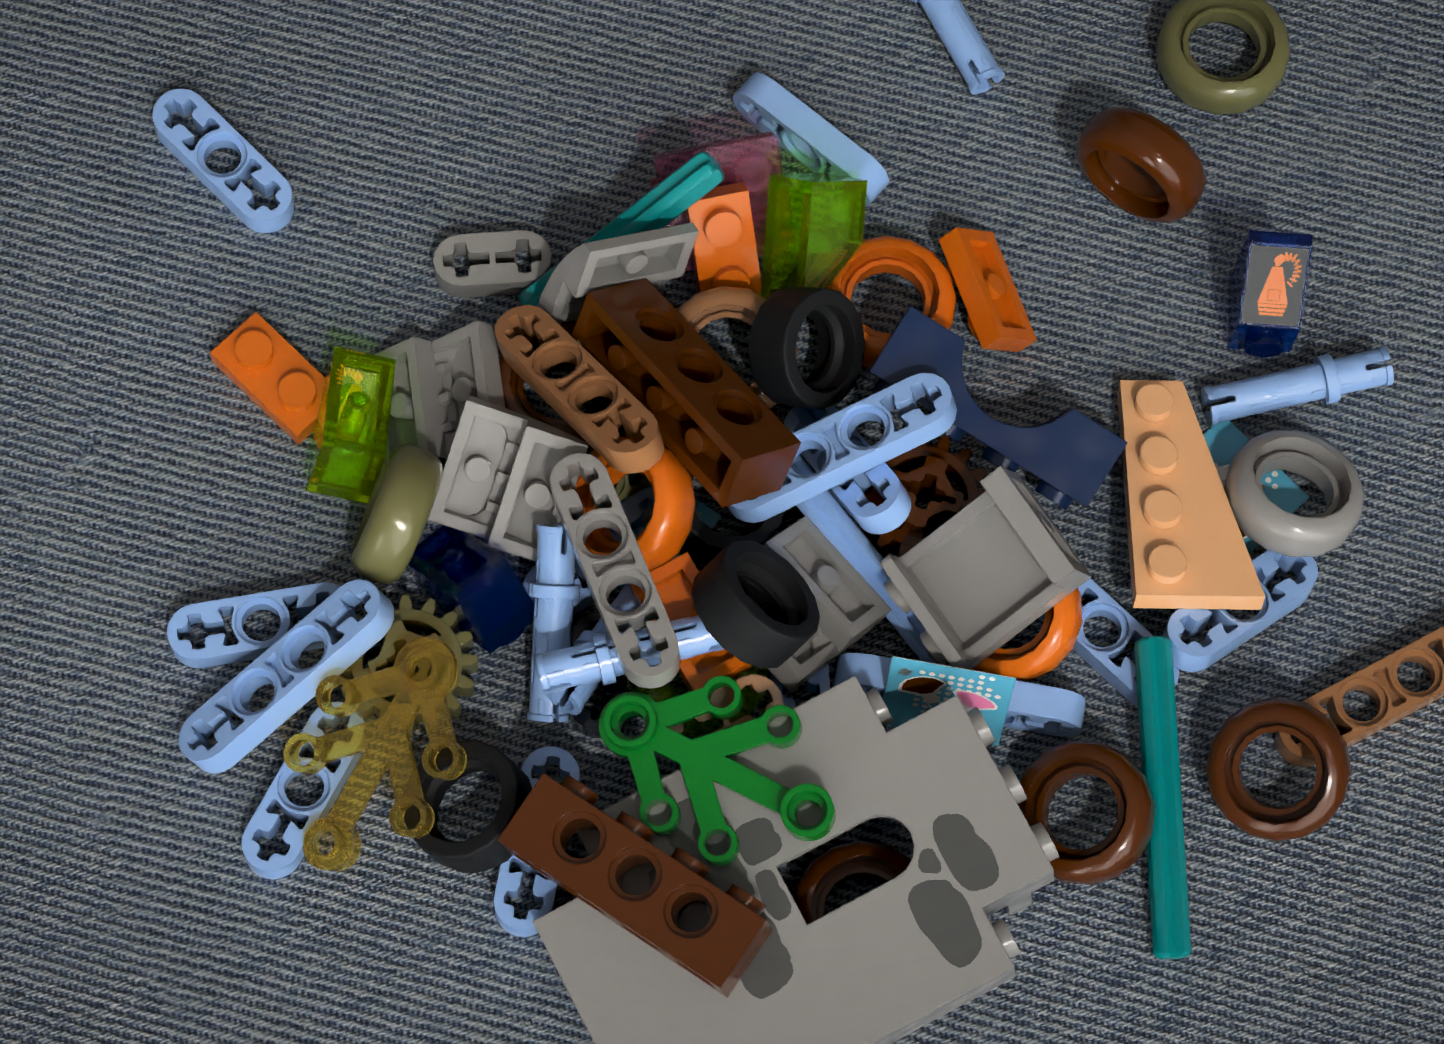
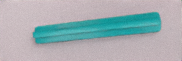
M706 151L696 153L584 243L664 228L723 182L725 175L720 164ZM560 262L521 292L519 299L522 305H538L550 276Z

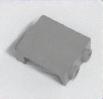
M999 466L980 481L986 491L904 555L897 557L889 554L879 562L889 576V579L884 582L887 593L906 614L910 611L914 612L926 629L919 635L922 643L941 665L949 662L952 666L971 670L1092 577L1019 474L1002 466Z

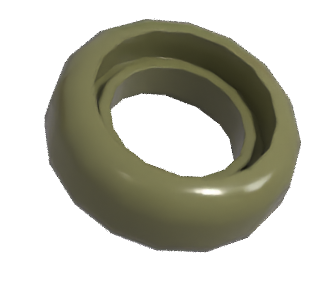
M1179 0L1164 17L1156 41L1158 70L1173 94L1192 108L1214 115L1240 114L1263 104L1282 82L1290 58V46L1287 27L1276 9L1265 0ZM1225 22L1238 26L1250 36L1256 46L1257 61L1248 72L1237 77L1221 78L1208 74L1192 58L1189 50V37L1198 28L1209 23Z
M403 444L395 448L387 459L364 512L352 547V566L361 576L378 583L389 584L398 580L406 570L430 516L442 479L443 468L441 461L431 451L413 444Z

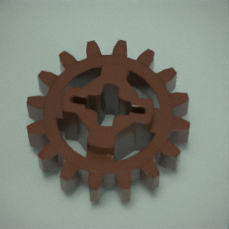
M943 436L936 447L927 446L926 442L885 462L908 492L912 505L909 516L900 525L901 530L896 528L885 534H877L879 538L875 548L881 555L887 553L891 548L898 552L897 557L904 555L925 539L924 537L930 535L986 491L979 488L982 486L980 481L987 476L988 472L985 467L969 470L967 466L972 455V451L969 448L960 451L955 456L948 452L950 437ZM919 467L908 473L901 472L908 468ZM946 474L955 481L961 492L953 490ZM873 486L864 492L869 502L874 503L876 506L885 501ZM920 495L928 496L932 499L927 509L915 506ZM860 527L861 531L865 534V536L874 535L866 532Z

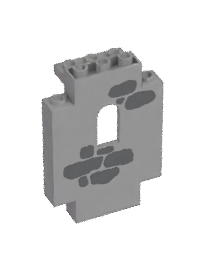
M856 676L793 708L802 725L801 736L793 746L779 749L767 744L727 758L789 789L804 783H811L822 787L828 792L835 806V823L830 832L819 840H799L787 831L782 822L781 815L713 782L726 824L735 831L740 841V851L737 858L726 866L711 865L703 858L698 849V837L701 832L681 769L662 778L665 794L671 796L681 810V822L672 834L667 836L653 835L649 843L669 856L672 855L676 847L692 855L710 869L704 879L725 893L734 884L754 896L766 906L760 916L767 920L772 932L727 998L578 898L532 921L594 1044H891L1015 978V967L1010 959L1021 954L1003 919L1000 918L990 923L987 916L1004 907L1011 916L1032 905L1031 893L1055 881L1054 869L1050 862L1059 858V854L1043 824L1038 822L1030 827L1018 804L1027 800V796L1010 765L1007 764L998 769L986 747L994 743L995 739L979 709L975 707L966 712L956 695L886 733L884 727L894 723L886 704L876 687L865 693ZM785 716L776 717L769 725V733L775 737H785L792 731L793 721ZM637 791L607 807L602 812L615 820L620 812L623 811L640 821L639 808L642 802L639 792ZM667 804L655 805L649 812V822L657 826L664 825L670 820L672 809ZM814 804L804 805L797 813V821L804 826L815 825L820 820L822 811ZM887 817L903 824L910 832L914 843L913 858L907 869L896 878L807 925L777 868L869 819ZM592 828L577 831L588 855H592L599 846L600 832ZM723 833L713 835L708 840L707 851L716 856L726 853L730 848L731 838ZM639 864L630 868L623 878V891L630 895H640L647 892L655 882V868L646 864ZM704 901L687 903L678 914L677 923L679 929L685 932H697L703 929L711 919V905Z

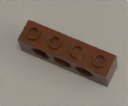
M643 278L588 292L571 336L576 341L578 340L584 349L654 415L658 421L666 447L721 507L724 508L779 491L801 442L648 279Z
M543 773L498 838L501 845L509 853L728 998L772 932L767 920L760 916L766 906L734 884L725 893L704 878L710 869L684 850L676 847L672 855L669 856L649 843L655 833L631 815L621 811L614 820L594 807L600 797L571 776L566 775L561 784ZM592 828L600 832L599 846L592 855L586 858L569 856L568 843L577 831ZM639 864H646L655 868V882L647 892L640 895H630L623 891V878L630 868ZM704 901L710 904L712 908L711 919L703 929L697 932H685L679 929L677 923L678 914L687 903Z

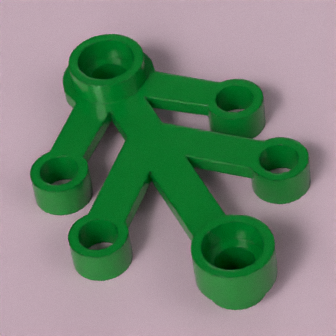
M716 676L708 680L703 688L660 702H655L648 695L640 692H625L615 696L605 705L600 714L599 733L604 744L611 752L617 756L629 759L642 802L639 808L640 821L651 829L655 836L672 834L681 822V810L671 796L665 794L655 752L679 764L701 832L698 837V849L703 858L711 865L726 866L737 858L740 851L739 838L735 831L726 824L713 782L781 815L782 822L787 831L799 840H819L832 829L836 819V810L830 795L825 789L811 783L799 784L789 789L727 758L767 744L779 749L793 746L801 736L802 725L797 713L789 706L775 705L767 709L762 717L690 739L670 729V727L707 713L714 718L722 720L730 719L737 715L743 705V694L735 680L728 676ZM721 687H727L734 691L732 703L725 708L714 707L710 702L712 693ZM638 716L644 719L645 727L641 734L636 737H627L622 734V724L627 718ZM785 716L793 721L792 731L785 737H775L769 733V725L776 717ZM657 804H667L672 809L671 818L664 825L657 826L649 822V812ZM807 804H814L822 811L820 820L812 826H804L797 821L798 811ZM718 833L728 835L731 838V845L726 853L716 856L707 851L708 840L713 835Z

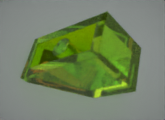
M829 173L770 174L761 295L768 299L773 292L788 286L828 288L863 243L867 180Z
M334 346L312 438L306 491L368 504L386 457L395 359Z

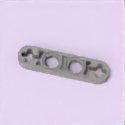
M569 454L557 462L550 475L549 480L554 504L624 674L629 681L638 687L648 689L662 687L672 681L679 671L681 658L677 636L607 469L601 460L591 454ZM575 476H582L583 480L590 484L591 498L595 509L585 514L578 493L571 489L570 479ZM599 528L613 529L622 537L621 544L616 551L609 555H595L585 547L586 538L591 532ZM628 583L640 587L646 595L644 602L634 611L620 612L612 608L607 602L611 591L619 585ZM646 625L647 635L655 651H661L660 664L649 667L645 659H638L640 657V648L634 630H638Z

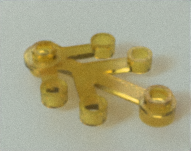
M429 637L417 638L402 647L392 667L354 679L332 675L319 683L315 694L318 707L323 712L337 717L351 715L356 711L359 703L396 695L382 718L320 737L307 733H298L293 735L285 744L283 756L286 765L293 771L309 775L321 771L326 763L364 752L329 816L314 821L304 834L303 852L308 862L314 867L332 872H340L348 869L356 862L361 852V838L355 825L387 768L396 800L389 813V822L392 829L401 836L414 839L421 838L431 831L435 815L430 804L424 800L408 732L419 710H421L430 741L422 753L424 770L434 778L448 781L458 778L464 772L467 765L466 752L456 741L446 696L453 689L457 681L458 662L453 651L445 643ZM428 658L432 666L431 674L426 680L419 682L415 676L416 665L422 659ZM343 685L346 690V699L341 706L334 708L330 701L331 692L335 687ZM310 742L314 748V756L308 764L303 766L298 759V753L302 745ZM449 748L453 754V762L447 770L441 772L436 765V758L442 749ZM416 806L420 811V821L415 828L409 830L404 824V815L408 808ZM329 831L332 833L335 843L332 851L327 855H323L319 850V840L324 833Z

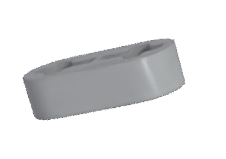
M516 230L458 234L446 238L436 248L433 258L434 275L439 287L453 297L468 298L521 294L525 288L552 268V254L549 244L545 239L533 231ZM517 252H529L531 261H535L531 264V272H518L517 264L513 263L516 262ZM455 256H467L469 264L472 265L469 266L468 276H456L454 267H451L454 266Z

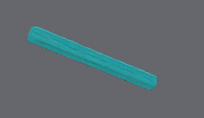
M1148 636L1136 641L1134 653L1142 773L1147 777L1155 803L1153 834L1146 846L1153 954L1156 958L1175 960L1189 956L1192 949L1173 651L1168 637Z

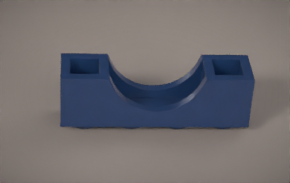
M908 307L868 370L869 373L879 378L873 390L879 392L919 373H933L942 377L950 386L957 408L954 423L943 434L959 443L966 433L986 445L987 447L980 457L997 468L1002 466L1016 472L1018 467H1021L1037 477L1040 481L1034 491L1061 508L1067 510L1072 501L1087 507L1128 442L1074 408H1067L1051 420L1033 426H1011L993 419L975 403L966 387L962 371L965 340L915 308ZM927 396L916 401L931 412L936 410L934 403Z

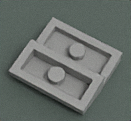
M692 222L584 243L574 248L557 265L541 294L537 306L545 310L560 324L578 320L588 292L647 278L659 291L663 280L683 277L699 230Z
M477 320L433 341L413 336L368 357L369 366L389 370L377 423L382 469L393 450L403 444H413L429 450L437 455L442 466L445 465L468 395L505 408L494 325Z
M468 395L428 520L489 539L487 546L536 561L538 535L536 525L550 524L552 526V524H562L551 491L549 479L552 469L560 459L569 454H586L589 444L546 423ZM578 476L570 479L571 489L575 488Z
M804 516L764 544V546L771 548L786 559L805 579L816 598L820 614L817 632L778 668H768L789 693L797 689L851 647L892 610L807 516ZM747 595V597L757 606V608L761 610L763 613H765L759 607V605L751 597Z

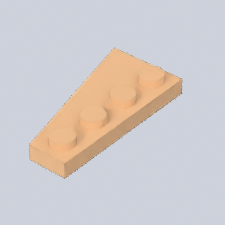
M1120 380L1117 392L1120 438L1128 442L1121 454L1133 608L1261 610L1265 594L1183 381Z

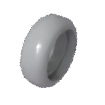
M1272 430L1249 439L1233 457L1228 467L1224 486L1237 524L1243 533L1266 550L1288 557H1317L1339 548L1354 531L1360 520L1365 495L1357 470L1342 451L1321 437L1299 430ZM1274 470H1286L1304 476L1323 492L1327 503L1326 511L1314 517H1302L1284 511L1272 503L1264 494L1261 477Z

